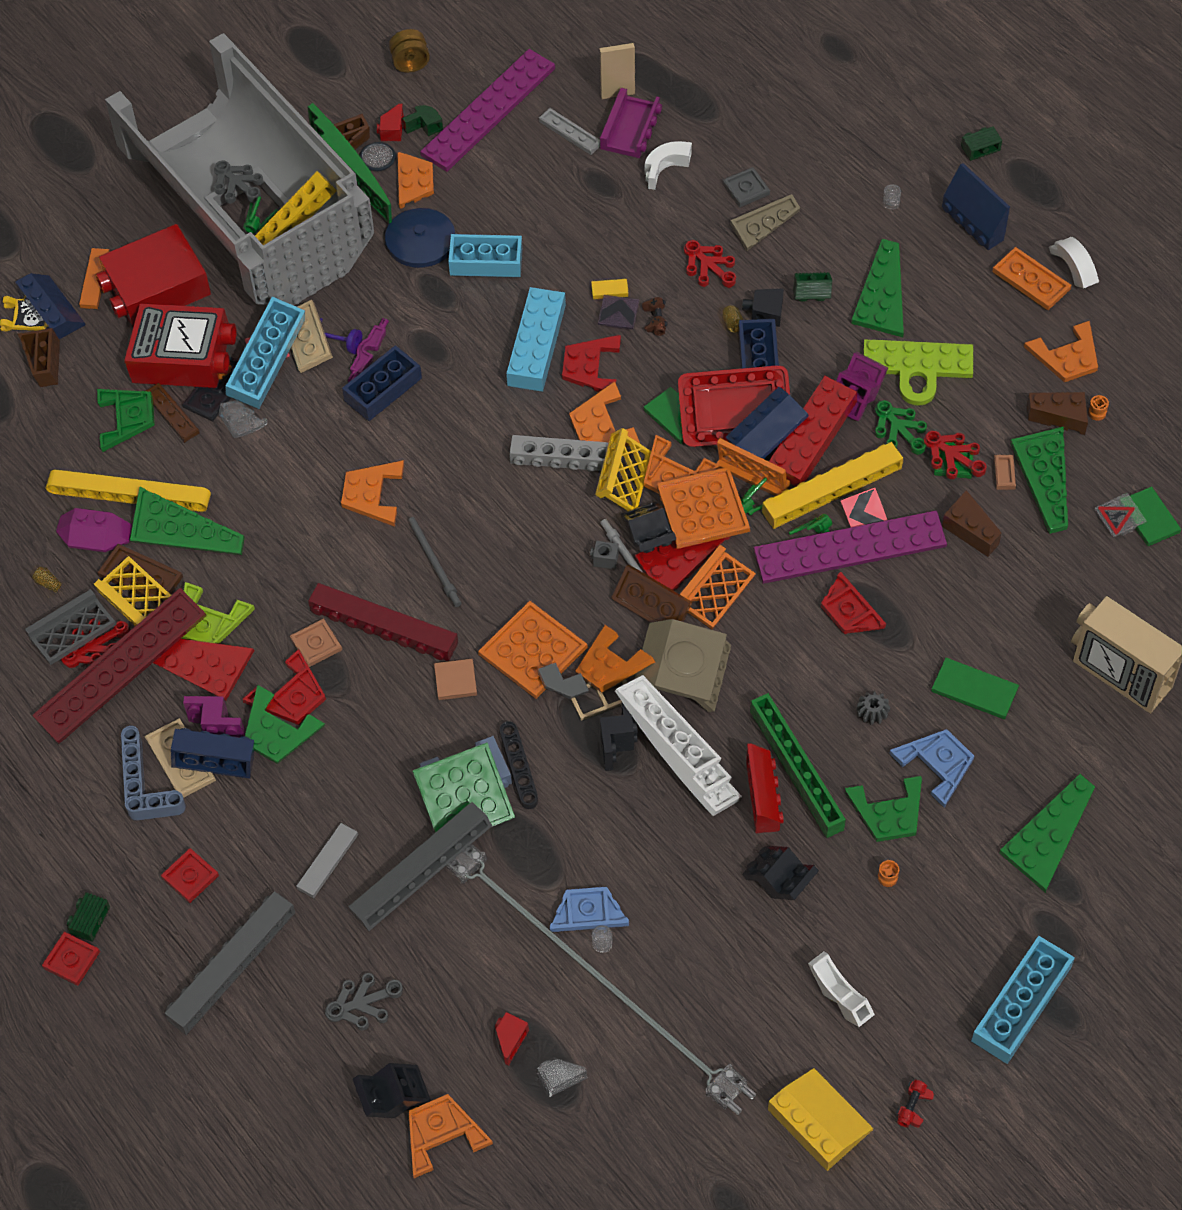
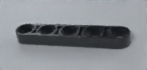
M506 721L500 726V736L519 800L525 809H533L538 804V794L516 724ZM506 728L514 729V733L511 735H506L503 731ZM512 744L519 746V750L516 752H511L508 748ZM517 761L524 763V767L521 769H517L513 765ZM522 778H527L530 781L526 786H522L518 782ZM527 795L535 798L531 803H526L523 799Z

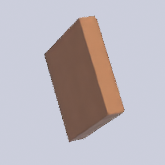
M324 618L290 635L291 641L296 649L300 650L309 667L342 651V646Z
M473 659L434 663L438 700L477 696Z

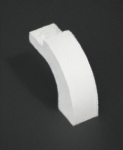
M682 141L665 143L655 148L648 155L645 161L648 189L655 190L658 176L666 167H689L692 143Z
M1069 237L1056 241L1054 245L1049 247L1050 254L1060 256L1066 261L1071 270L1075 286L1086 288L1099 282L1090 255L1077 239Z

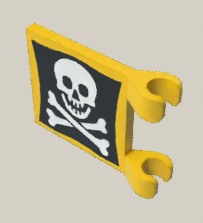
M9 296L3 297L4 308L15 307L13 322L7 319L0 320L1 331H37L45 329L23 299H15Z

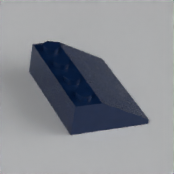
M964 163L960 164L943 196L942 208L958 224L963 226L967 233L972 235L981 246L990 250L1004 241L1010 206Z

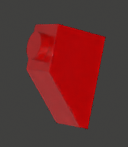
M402 104L396 105L381 116L380 124H377V134H380L381 141H402V118H404Z
M506 1012L503 1018L500 1017L497 1020L495 1029L504 1062L509 1066L529 1032V1026L527 1022Z

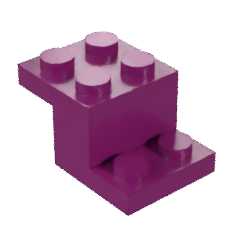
M858 352L853 354L848 368L840 372L836 380L857 391V403L848 415V417L856 421L861 420L867 404L875 400L888 370V367Z
M184 696L183 704L189 722L201 723L202 730L211 734H228L231 737L238 738L245 737L241 718H229L224 697Z

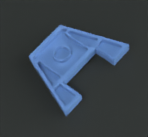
M947 729L894 748L889 752L902 767L918 756L943 780L941 784L931 791V795L944 808L974 760V755Z

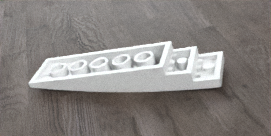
M643 675L615 690L653 746L712 816L727 809L741 799L742 796L729 783L732 777L719 764L721 757Z

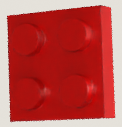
M190 848L161 875V878L186 901L191 903L219 874Z
M64 932L42 964V967L78 986L99 955L100 950Z

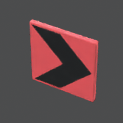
M876 488L840 500L850 528L887 521Z

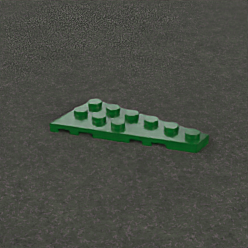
M885 239L881 240L851 324L903 337L899 243Z
M1064 427L1011 439L1010 443L1049 534L1067 530Z
M139 487L130 537L131 542L242 555L244 535L162 498L143 487Z
M1079 774L999 852L1045 893L1093 794L1095 786Z

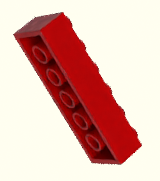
M827 376L823 377L803 408L809 416L780 443L769 462L786 470V479L790 481V484L797 487L798 484L806 482L857 403V391Z

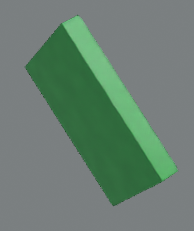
M670 387L645 405L644 411L675 440L682 444L684 441L682 437L679 394Z
M1153 487L1119 500L1118 504L1120 507L1135 508L1129 520L1147 546H1151L1181 532L1180 526ZM1123 510L1124 513H1126V515H1127V513L1129 512V510Z

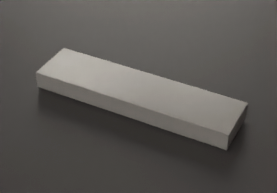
M551 108L539 117L540 123L590 155L600 147V140Z
M340 823L297 884V889L315 898L357 838L358 832Z

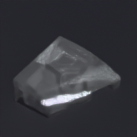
M238 400L220 404L219 416L234 438L253 433L268 423L266 418L261 420L254 415L255 411L246 408Z

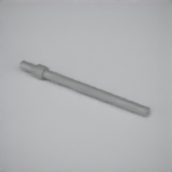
M607 519L602 520L600 524L607 532L606 536L610 542L619 543V551L626 562L643 572L619 538L620 535L617 530L612 528Z

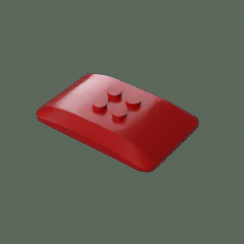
M767 366L685 373L681 375L678 379V392L684 443L689 447L717 445L720 438L728 442L726 436L778 387H781L790 394L789 376L786 368L783 366Z

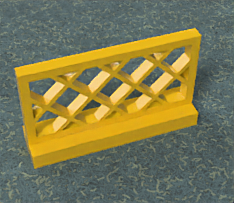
M621 428L611 434L595 495L599 498L607 497L622 508L630 511L639 506L651 451L627 436L628 431ZM625 442L629 444L632 451L627 452ZM638 451L645 454L644 461H641ZM633 453L637 463L632 464L629 454ZM623 456L628 465L626 467H623V464L621 462V458ZM638 465L641 472L640 476L637 475L634 466ZM629 468L632 479H628L625 469ZM619 471L624 480L623 482L618 480L617 473ZM631 481L635 482L637 487L636 491H633V488L630 483ZM622 484L626 485L629 494H624L621 487ZM614 487H616L620 497L612 494ZM626 497H631V500L633 502L632 506L628 503Z
M129 556L102 581L98 579L94 583L97 591L134 626L146 618L148 613L155 610L148 609V601H158V606H160L162 600H167L171 596L169 592ZM130 563L134 567L133 573L123 574L124 568ZM133 577V585L123 586V578ZM136 577H145L146 585H136ZM113 578H120L119 586H110L108 583ZM157 588L159 596L149 597V589ZM136 589H146L145 597H135ZM122 590H132V598H123ZM145 601V609L136 610L135 602Z

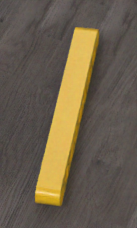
M51 470L46 484V490L52 494L137 504L139 487H143L162 498L191 511L198 512L207 510L211 496L210 490L203 487L63 470Z

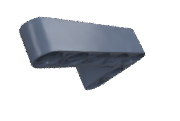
M125 727L121 732L125 807L129 817L132 820H145L182 814L186 809V804L181 792L172 790L145 794L142 740L136 727ZM139 806L138 809L132 810V808Z

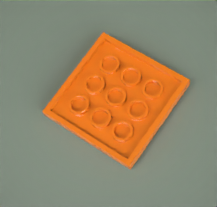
M729 467L657 483V490L670 529L676 536L674 541L677 549L750 532V526Z
M529 601L478 651V655L537 699L546 690L537 670L556 662L562 674L588 648V645Z

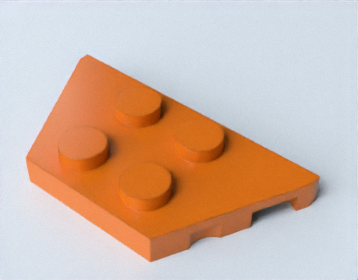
M398 152L400 208H404L406 203L411 201L415 203L424 197L434 194L432 162Z

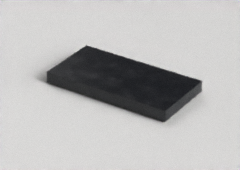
M229 356V365L232 366L231 372L226 376H222V380L219 379L217 388L195 387L182 404V407L213 422L232 398L226 395V384L239 360Z

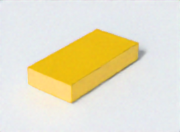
M627 279L591 281L593 299L628 297Z

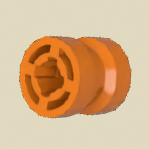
M1096 395L1091 399L1088 409V415L1091 419L1100 421L1106 417L1109 401L1105 396Z
M886 860L880 864L878 881L885 887L894 886L898 880L899 866L894 861Z

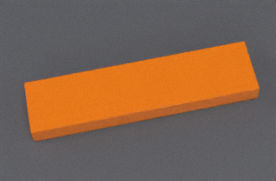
M91 249L79 303L80 308L98 309L102 290L95 274L103 271L99 256L110 252L109 249Z

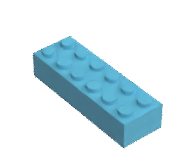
M530 287L507 370V386L543 392L566 306L565 292Z
M275 297L270 299L226 384L227 396L260 409L305 321V310Z
M1038 936L975 1029L971 1042L1008 1064L1071 969L1075 957Z

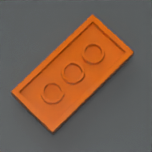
M1017 247L1011 250L992 270L997 276L1046 310L1052 308L1071 290L1072 286Z

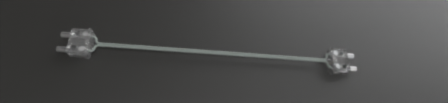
M471 844L446 865L447 869L460 879L461 884L465 883L468 879L480 877L708 1074L709 1078L705 1090L706 1097H711L723 1109L729 1107L738 1115L742 1109L733 1102L741 1092L745 1093L750 1099L756 1096V1093L747 1086V1080L732 1068V1064H728L724 1069L719 1068L716 1071H712L482 872L485 867L484 863L487 861L485 852H481ZM480 868V874H474ZM718 1072H720L719 1075L710 1083L712 1079V1074H717Z

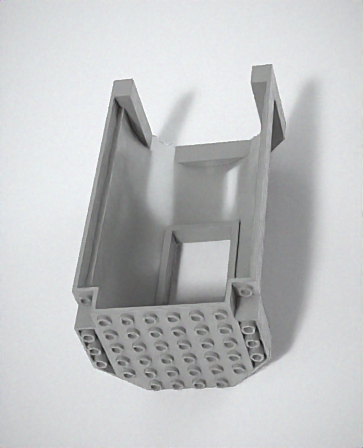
M223 33L209 41L219 88L213 104L210 103L203 111L150 141H147L138 131L132 104L121 91L105 99L117 146L128 159L150 162L238 261L244 290L256 304L268 305L270 299L275 297L294 306L349 273L374 234L370 199L357 186L356 174ZM221 160L227 161L231 166L251 165L253 169L252 175L262 174L264 182L260 186L280 208L291 199L316 171L321 173L337 191L311 218L267 244L262 245L252 232L245 235L220 207L226 203L224 195L227 193L229 179L225 176V193L221 195L216 194L214 185L217 183L218 175L215 174L214 168L215 164ZM237 172L233 174L243 175V172ZM244 182L250 188L255 186L253 182ZM237 186L234 192L235 197L243 193Z

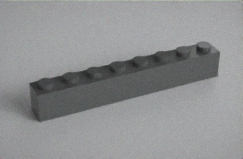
M473 802L463 808L428 840L417 847L408 857L403 859L375 885L371 886L368 891L356 899L349 906L354 917L370 931L492 827L487 815Z
M275 891L263 900L261 907L257 911H253L248 921L236 930L234 937L230 941H226L221 951L209 960L207 967L196 974L194 981L189 987L186 986L181 991L180 997L168 1005L165 1012L167 1021L187 1035L295 914L293 904Z

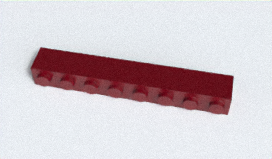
M320 583L317 584L308 600L310 611L316 615L329 617V619L335 622L340 621L351 628H359L370 635H378L386 641L397 642L402 647L413 648L421 654L432 655L438 660L449 662L458 645L457 633Z

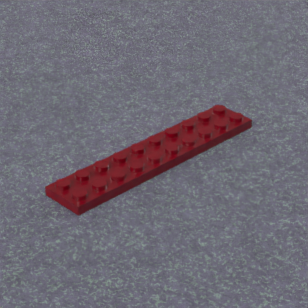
M179 588L32 716L60 744L207 616L206 613Z

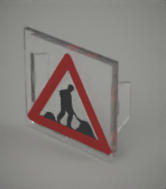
M1128 492L1094 508L1113 538L1120 534L1124 536L1134 531L1137 526L1147 522Z

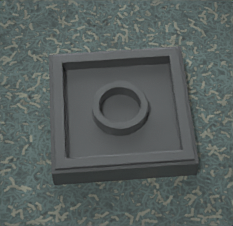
M753 167L723 180V185L739 208L770 195L769 188Z

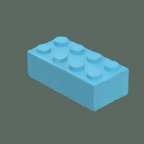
M451 234L449 251L450 275L521 277L522 236Z

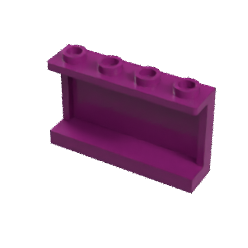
M620 88L600 137V149L640 158L642 152L646 151L647 139L650 140L652 126H656V116L662 110L660 97H656L655 101L651 102L627 96V89Z

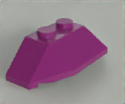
M74 508L61 515L56 533L69 548L107 552L115 549L117 544L125 545L130 542L133 525L110 512Z

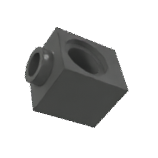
M596 541L595 548H591L590 559H593V567L616 569L619 543Z

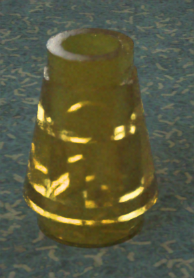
M42 566L32 576L36 584L54 592H57L62 585L48 568H43Z

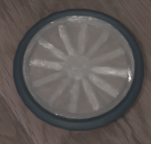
M374 142L362 149L360 157L369 170L382 171L393 165L396 153L390 145L383 142Z

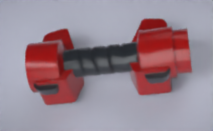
M913 1080L908 1084L910 1098L906 1107L901 1106L896 1111L898 1115L897 1123L906 1128L909 1125L919 1128L923 1123V1119L913 1111L918 1099L933 1100L934 1097L933 1091L927 1089V1085L924 1082Z

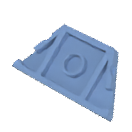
M607 887L571 889L565 891L553 923L550 925V931L629 926V919L624 916L619 904L613 899Z

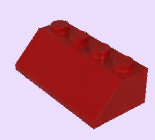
M751 743L747 744L746 766L755 833L780 831V824H783L784 821L783 812H779L778 806L781 805L780 793L776 794L778 777L773 774V770H776L775 758H771L769 750Z

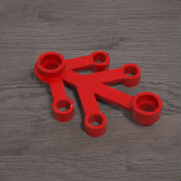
M690 240L685 244L684 253L689 256L688 266L686 267L688 276H695L697 274L696 258L701 261V272L698 278L700 286L706 287L709 284L708 268L722 279V284L725 287L731 288L735 285V273L731 271L724 272L716 265L724 264L728 268H732L735 265V258L733 256L721 257L723 255L722 246H701L695 240ZM703 253H712L713 256H706Z
M930 431L924 436V444L931 448L932 468L940 469L942 467L943 460L939 456V449L945 452L947 463L946 476L949 479H955L958 474L954 459L971 469V473L975 477L983 476L986 473L987 466L984 461L976 460L973 462L961 454L969 452L971 455H977L980 451L978 443L973 442L968 445H962L965 440V436L962 433L941 436L937 431ZM954 442L955 446H949L945 443Z
M95 618L91 619L89 621V624L93 625ZM118 621L114 629L97 639L94 638L80 649L78 648L61 659L62 663L69 668H74L79 663L92 664L95 662V659L99 658L101 654H104L115 643H111L108 646H101L102 644L114 637L122 638L130 631L128 624L124 621ZM78 628L74 629L72 634L77 635ZM88 652L94 653L91 656H85Z

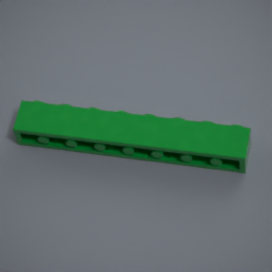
M769 693L751 700L750 713L825 837L829 838L843 831L846 822L845 817Z

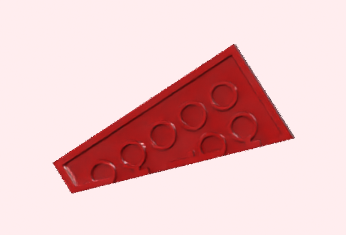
M730 537L678 549L675 541H672V544L662 547L660 545L654 547V550L651 552H641L635 555V560L646 575L675 591L685 578L692 575L708 559V556Z
M180 639L154 661L153 664L215 696L224 697L226 701L255 650L247 647Z

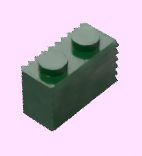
M994 126L989 128L983 127L974 133H966L961 140V147L970 161L1000 151L1002 146V138Z
M829 272L794 274L793 294L795 300L805 302L808 299H816L817 301L831 299L832 278Z
M85 892L83 898L80 897L76 903L77 910L74 916L71 915L68 918L67 928L71 935L93 942L101 924L105 920L108 910H110V905L107 899Z

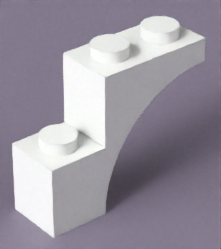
M823 951L808 963L823 995L838 1004L846 1020L860 1027L875 1015L867 998L858 993L845 980L828 953Z

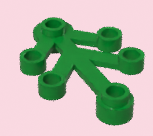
M880 401L875 407V413L879 416L875 436L877 438H884L886 436L885 423L887 418L891 423V430L886 444L892 442L897 449L898 442L896 439L899 432L911 445V451L914 454H922L926 448L924 440L922 438H915L906 428L915 429L918 433H925L927 429L926 422L912 421L915 419L916 414L912 408H894L889 401ZM895 415L904 416L906 420L897 419Z

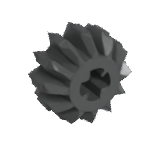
M876 691L872 695L866 692L865 697L861 696L859 698V703L856 707L858 716L863 717L864 723L869 720L871 725L874 724V721L880 724L882 719L886 720L890 712L888 698L883 699V693L876 695Z

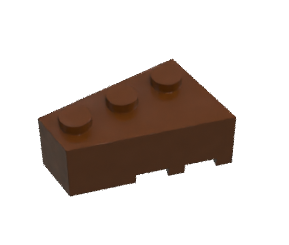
M363 114L334 124L354 150L370 139L369 125Z
M53 328L19 333L18 336L27 356L32 375L39 386L57 385L60 340Z
M1085 392L1029 393L1026 405L1028 421L1047 426L1052 424L1064 427L1066 431L1071 429L1085 435L1088 425Z
M967 490L944 514L942 527L982 554L989 557L998 547L1002 532Z

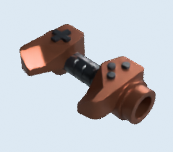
M655 297L642 304L645 312H655V317L644 329L647 332L654 331L657 336L664 335L668 325L667 321L662 317V309L665 307L666 301L660 297Z

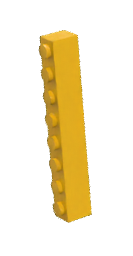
M892 442L886 445L883 444L877 449L865 452L862 456L854 460L851 459L839 467H833L829 472L822 475L819 474L807 482L798 484L797 487L784 490L781 494L766 499L763 502L762 513L772 528L775 529L902 469L903 457Z

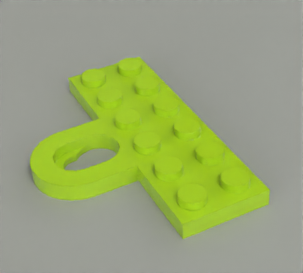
M864 339L863 355L888 367L886 374L899 375V393L902 399L909 404L925 405L931 402L936 394L937 377L973 378V344ZM921 376L926 380L927 384L923 387L921 393L913 392L909 384L911 377Z

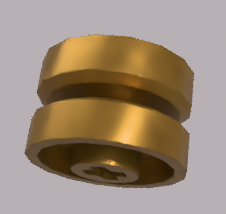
M414 29L402 30L392 36L389 41L393 64L399 71L406 73L416 72L424 68L429 62L430 54L423 33Z

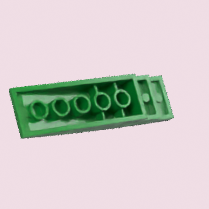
M314 103L308 106L309 125L356 174L357 186L368 196L370 205L390 224L392 222L391 203L383 189L341 132Z

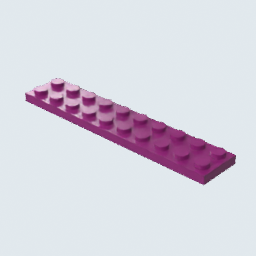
M528 49L420 151L421 156L448 172L555 70V64Z
M937 511L756 546L754 547V554L762 583L765 584L944 548L947 546L938 513Z

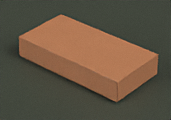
M994 455L996 490H1015L1016 481L1013 455Z

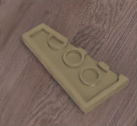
M791 194L732 219L730 225L745 250L748 251L800 211V206Z

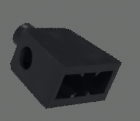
M784 289L755 290L754 300L743 299L742 310H752V320L775 319L776 326L780 327Z

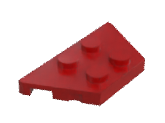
M838 573L837 579L821 602V608L844 634L884 629L886 623L843 573Z

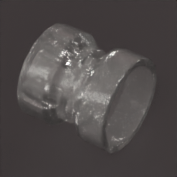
M888 185L885 187L883 205L886 208L896 209L900 205L901 189L899 186Z
M597 926L592 931L593 948L601 953L609 951L613 944L612 931L607 926Z

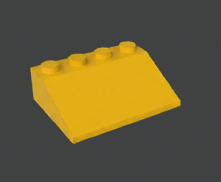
M815 1068L784 1087L768 1103V1111L826 1171L834 1166L874 1129Z

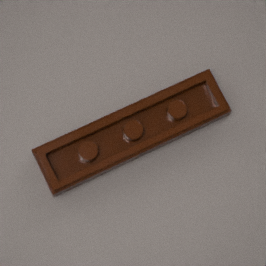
M159 383L146 390L153 395V406L184 443L200 434L199 429Z

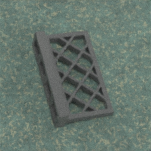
M90 589L27 627L25 631L31 643L37 647L47 662L52 665L114 627L116 622ZM98 607L97 614L88 613L93 608ZM82 617L80 624L72 623L75 619ZM86 618H95L94 624H85ZM99 619H107L109 621L104 625H98ZM62 627L65 628L64 634L55 633ZM70 628H78L77 635L68 634ZM83 629H92L90 634L81 635ZM44 638H49L47 644L39 643ZM53 638H61V644H52ZM66 639L75 640L72 645H65ZM50 649L58 650V653L50 658L48 655Z

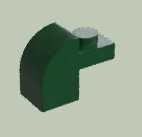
M430 106L414 107L415 113L402 118L406 134L423 128L425 133L431 136L443 130L442 117Z

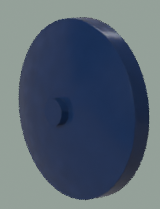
M429 208L410 209L397 215L388 225L385 233L386 247L389 254L403 265L415 268L433 266L449 256L451 234H455V229L450 219L437 210Z

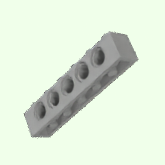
M512 435L510 463L533 465L536 467L547 466L570 468L573 470L601 471L609 443Z

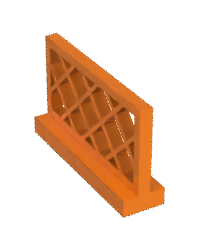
M721 438L718 440L719 460L716 464L720 465V469L729 467L733 476L755 486L766 477L767 481L759 489L774 496L788 489L790 481L786 479L785 469Z
M721 545L718 546L680 593V595L690 601H699L700 609H692L690 607L688 613L710 629L716 626L756 575L755 572L725 552L726 548ZM726 559L732 564L733 569H723L722 562ZM737 572H744L749 577L746 580H738ZM734 573L735 581L725 582L724 574ZM720 574L722 582L712 583L711 576ZM736 585L737 592L728 594L726 586ZM723 586L724 594L714 595L713 587ZM710 587L711 595L701 596V588ZM725 598L726 606L717 607L715 599ZM702 600H712L714 608L704 609ZM715 612V620L713 622L709 621L705 617V613Z

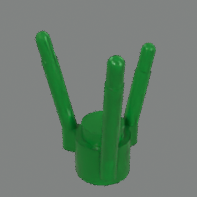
M258 196L255 205L251 202L249 205L246 221L243 225L244 230L248 233L252 232V234H255L257 231H260L278 212L275 209L260 224V218L255 216L261 200L260 196Z
M766 477L756 486L752 485L740 499L745 514L748 513L751 516L754 512L762 509L763 504L753 508L755 503L751 497L767 481Z
M822 514L818 518H814L810 522L789 531L788 534L792 535L805 528L807 530L813 528L818 533L830 532L828 528L832 526V520L828 515Z

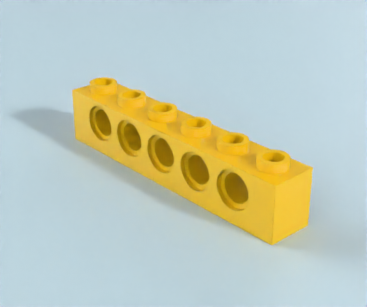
M316 171L255 237L262 245L267 244L311 218L337 190L321 173Z

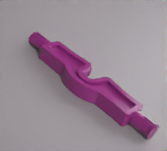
M382 318L378 326L374 325L368 338L359 344L357 357L350 368L351 375L347 380L348 382L368 368L373 361V355L368 353L367 350H379L381 342L386 335L385 328L389 323L387 319Z

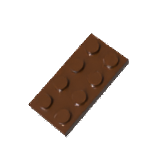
M117 544L98 571L99 577L105 578L129 556L170 594H172L183 578L181 572L120 544ZM129 563L124 568L123 574L133 573L134 567ZM133 577L123 578V586L133 585ZM136 577V585H146V578ZM113 578L110 582L119 585L120 578ZM157 588L149 589V597L159 596V590ZM136 589V594L145 597L146 589Z
M630 564L626 565L611 598L651 623L670 619L684 622L693 603Z

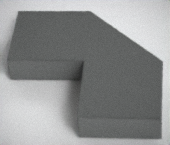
M556 662L537 670L545 689L562 694L568 699L586 694L589 691L581 673L563 680Z

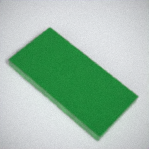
M945 658L931 692L1005 720L1019 685Z

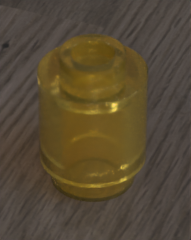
M727 306L723 309L722 314L724 322L730 332H738L739 320H743L741 313L735 306Z

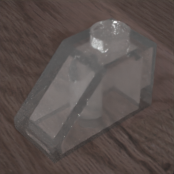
M559 1059L547 1060L537 1068L538 1076L549 1097L587 1079L585 1067Z

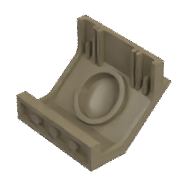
M674 619L649 623L642 650L652 656L655 663L637 672L634 679L643 675L657 690L691 698L698 702L707 712H714L731 650V644L726 641L727 634Z

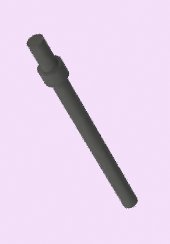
M415 517L409 518L408 522L441 580L444 592L450 597L454 606L459 607L462 603L456 594L457 590L454 584L450 583Z

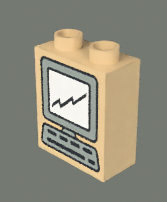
M1108 596L1097 607L1089 603L1077 619V623L1081 626L1071 640V643L1077 646L1073 662L1151 714L1173 688L1182 663V645Z

